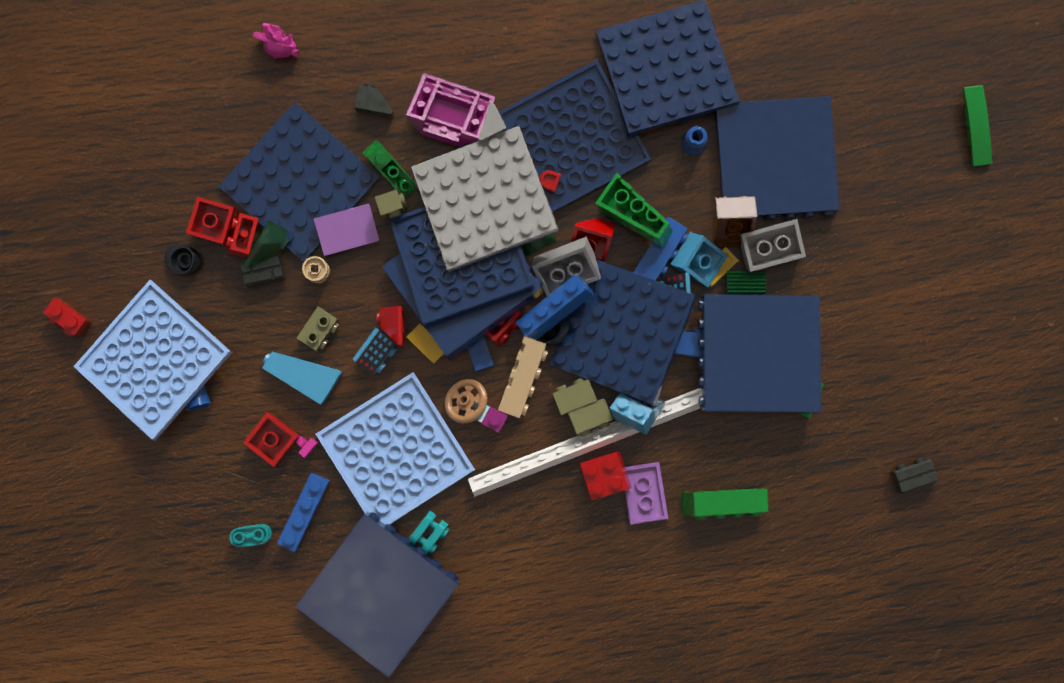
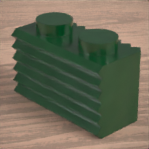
M727 271L725 273V295L766 294V271Z

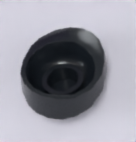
M174 245L165 252V265L173 273L190 275L200 265L198 252L190 246Z
M565 317L540 337L541 341L547 346H554L560 343L568 333V319Z

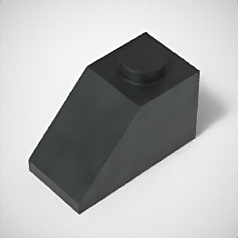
M367 83L364 86L358 85L354 106L356 111L394 117L393 110L379 90L375 88V85Z

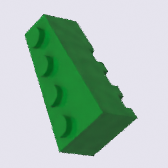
M618 173L615 174L596 202L602 214L660 247L664 246L673 233L669 222L626 183Z
M764 488L681 492L682 515L695 516V520L707 519L709 515H714V519L725 518V514H732V518L744 517L743 513H750V516H762V512H768L767 489Z

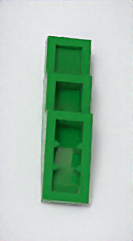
M983 85L963 87L965 125L967 126L968 145L971 150V165L992 164L990 128Z

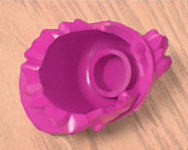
M263 23V32L253 33V37L263 41L265 52L273 56V58H285L290 55L298 57L299 51L296 49L295 42H293L292 34L286 36L279 26Z

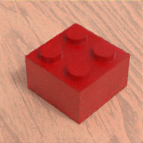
M197 197L186 234L225 246L228 236H231L232 229L230 227L233 218L236 219L238 210L225 204Z
M267 412L243 443L273 467H277L294 446L300 435L272 413Z
M620 451L580 463L591 500L632 488Z

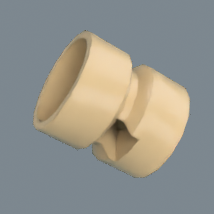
M312 256L303 263V274L311 282L319 284L329 278L330 267L322 258Z

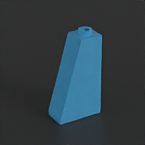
M276 352L268 353L262 362L264 370L320 405H324L343 372L337 369Z

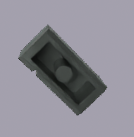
M275 253L264 254L262 259H256V257L246 258L245 262L241 263L245 285L251 287L285 279L281 257L275 255Z
M920 457L913 460L914 464L907 466L906 463L895 466L896 470L891 471L898 493L903 494L938 482L939 479L932 460H925V457Z

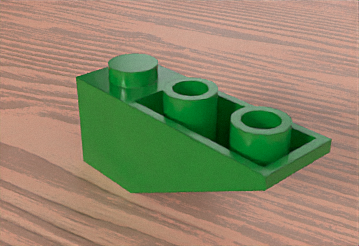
M378 141L373 142L362 153L399 194H403L404 198L415 189L416 183Z

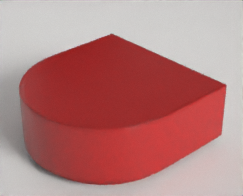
M551 170L544 171L539 179L542 188L555 193L561 174Z

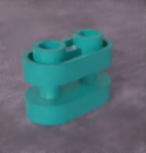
M429 511L409 538L412 541L411 545L414 546L418 542L422 545V549L430 555L438 546L435 544L439 537L443 539L449 531L446 528L449 524L442 520L438 524L433 520L436 514L432 511ZM429 526L434 532L427 540L421 535Z
M266 524L239 527L231 532L230 541L236 547L263 544L271 539L272 530Z

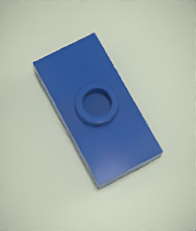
M484 336L468 347L475 371L494 366Z

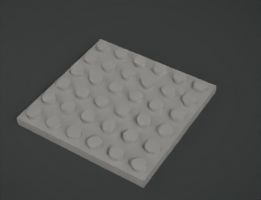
M519 126L496 134L484 141L472 143L411 167L449 272L558 231Z

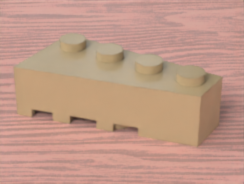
M525 336L498 411L517 418L526 414L529 406L525 404L527 397L531 398L535 389L532 383L534 379L538 380L542 370L538 368L540 361H545L548 353L545 350L546 344Z

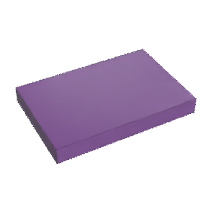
M369 203L313 219L324 256L380 241Z
M659 462L625 467L632 487L624 490L630 525L668 519Z

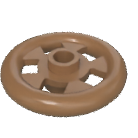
M464 379L455 383L445 397L447 415L457 423L465 424L475 421L486 408L487 392L483 385L476 380ZM465 387L466 392H462L459 395L458 391ZM474 389H476L479 393L475 397L471 393ZM453 399H457V406L452 407ZM475 402H477L479 405L477 409L473 411L472 408L474 407ZM460 409L466 411L465 416L459 415Z

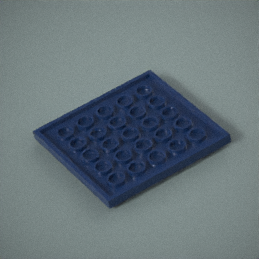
M705 0L596 31L629 136L739 104L740 101Z
M598 60L499 111L507 130L517 126L520 127L538 178L540 179V175L547 170L561 174L555 193L543 189L552 213L606 185L616 173L622 176L651 161V157L639 135L633 134L629 136L616 93Z
M294 102L218 187L252 217L258 218V222L300 260L305 262L321 245L313 219L354 208L380 177Z
M425 207L389 219L424 326L535 287L521 245L449 272Z
M596 260L601 279L588 284L594 295L568 315V333L556 345L549 365L655 405L697 296Z

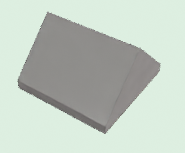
M490 102L478 138L479 141H484L507 130L494 103Z

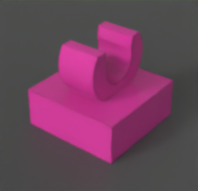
M302 436L296 441L302 447L299 454L304 458H307L319 444L314 438H310L307 441Z

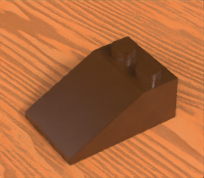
M755 197L716 198L713 224V244L718 248L741 247V234L754 231L757 219Z

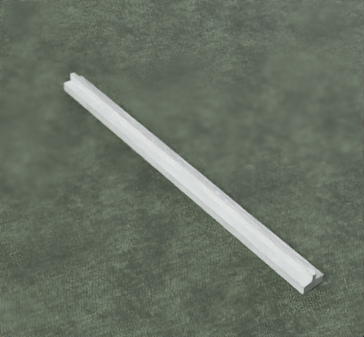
M702 388L665 401V406L651 427L700 409L699 396H702ZM619 421L609 423L610 426L600 430L596 428L592 430L591 434L583 437L578 435L468 478L474 496H478L636 434L639 431Z

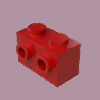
M239 213L236 219L233 218L230 227L233 230L232 236H228L225 247L228 248L227 254L246 259L251 249L258 218Z
M54 298L43 312L48 316L47 320L55 326L57 324L62 326V331L70 337L72 335L81 337L91 323L89 319L59 298Z
M517 311L485 336L497 347L500 344H505L510 338V333L513 330L519 329L516 322L522 318L521 313Z

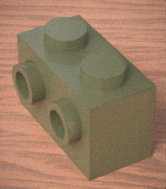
M397 190L375 197L384 221L406 213L404 209L407 207L405 198Z
M318 306L297 339L317 352L320 349L323 350L329 342L327 340L329 335L334 334L338 329L339 324L337 323L339 320Z
M584 378L573 381L574 385L570 387L563 385L555 389L556 392L553 393V397L561 416L597 401L589 379L584 380Z
M604 398L568 412L576 435L581 434V437L591 434V429L599 427L600 430L610 426L609 422L613 420Z

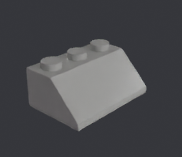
M797 219L741 234V251L745 267L750 272L806 257Z
M587 237L534 256L532 268L536 276L543 283L542 287L547 297L575 274L584 279L587 284L601 279L595 254Z

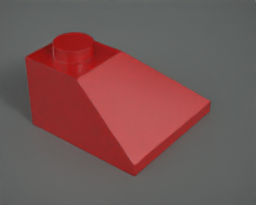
M600 218L576 223L571 242L587 237L596 260L605 262L616 223Z
M402 306L380 308V313H377V324H380V328L400 347H405L404 308Z

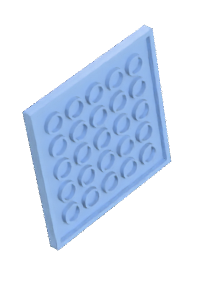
M149 280L74 367L145 434L155 441L232 352L158 285Z
M414 372L316 433V436L364 513L367 511L369 513H376L381 518L380 521L385 525L387 523L391 524L475 470Z

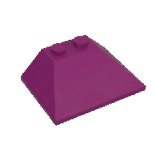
M423 74L406 113V118L422 135L459 147L479 141L478 138L490 102L494 103L495 96Z

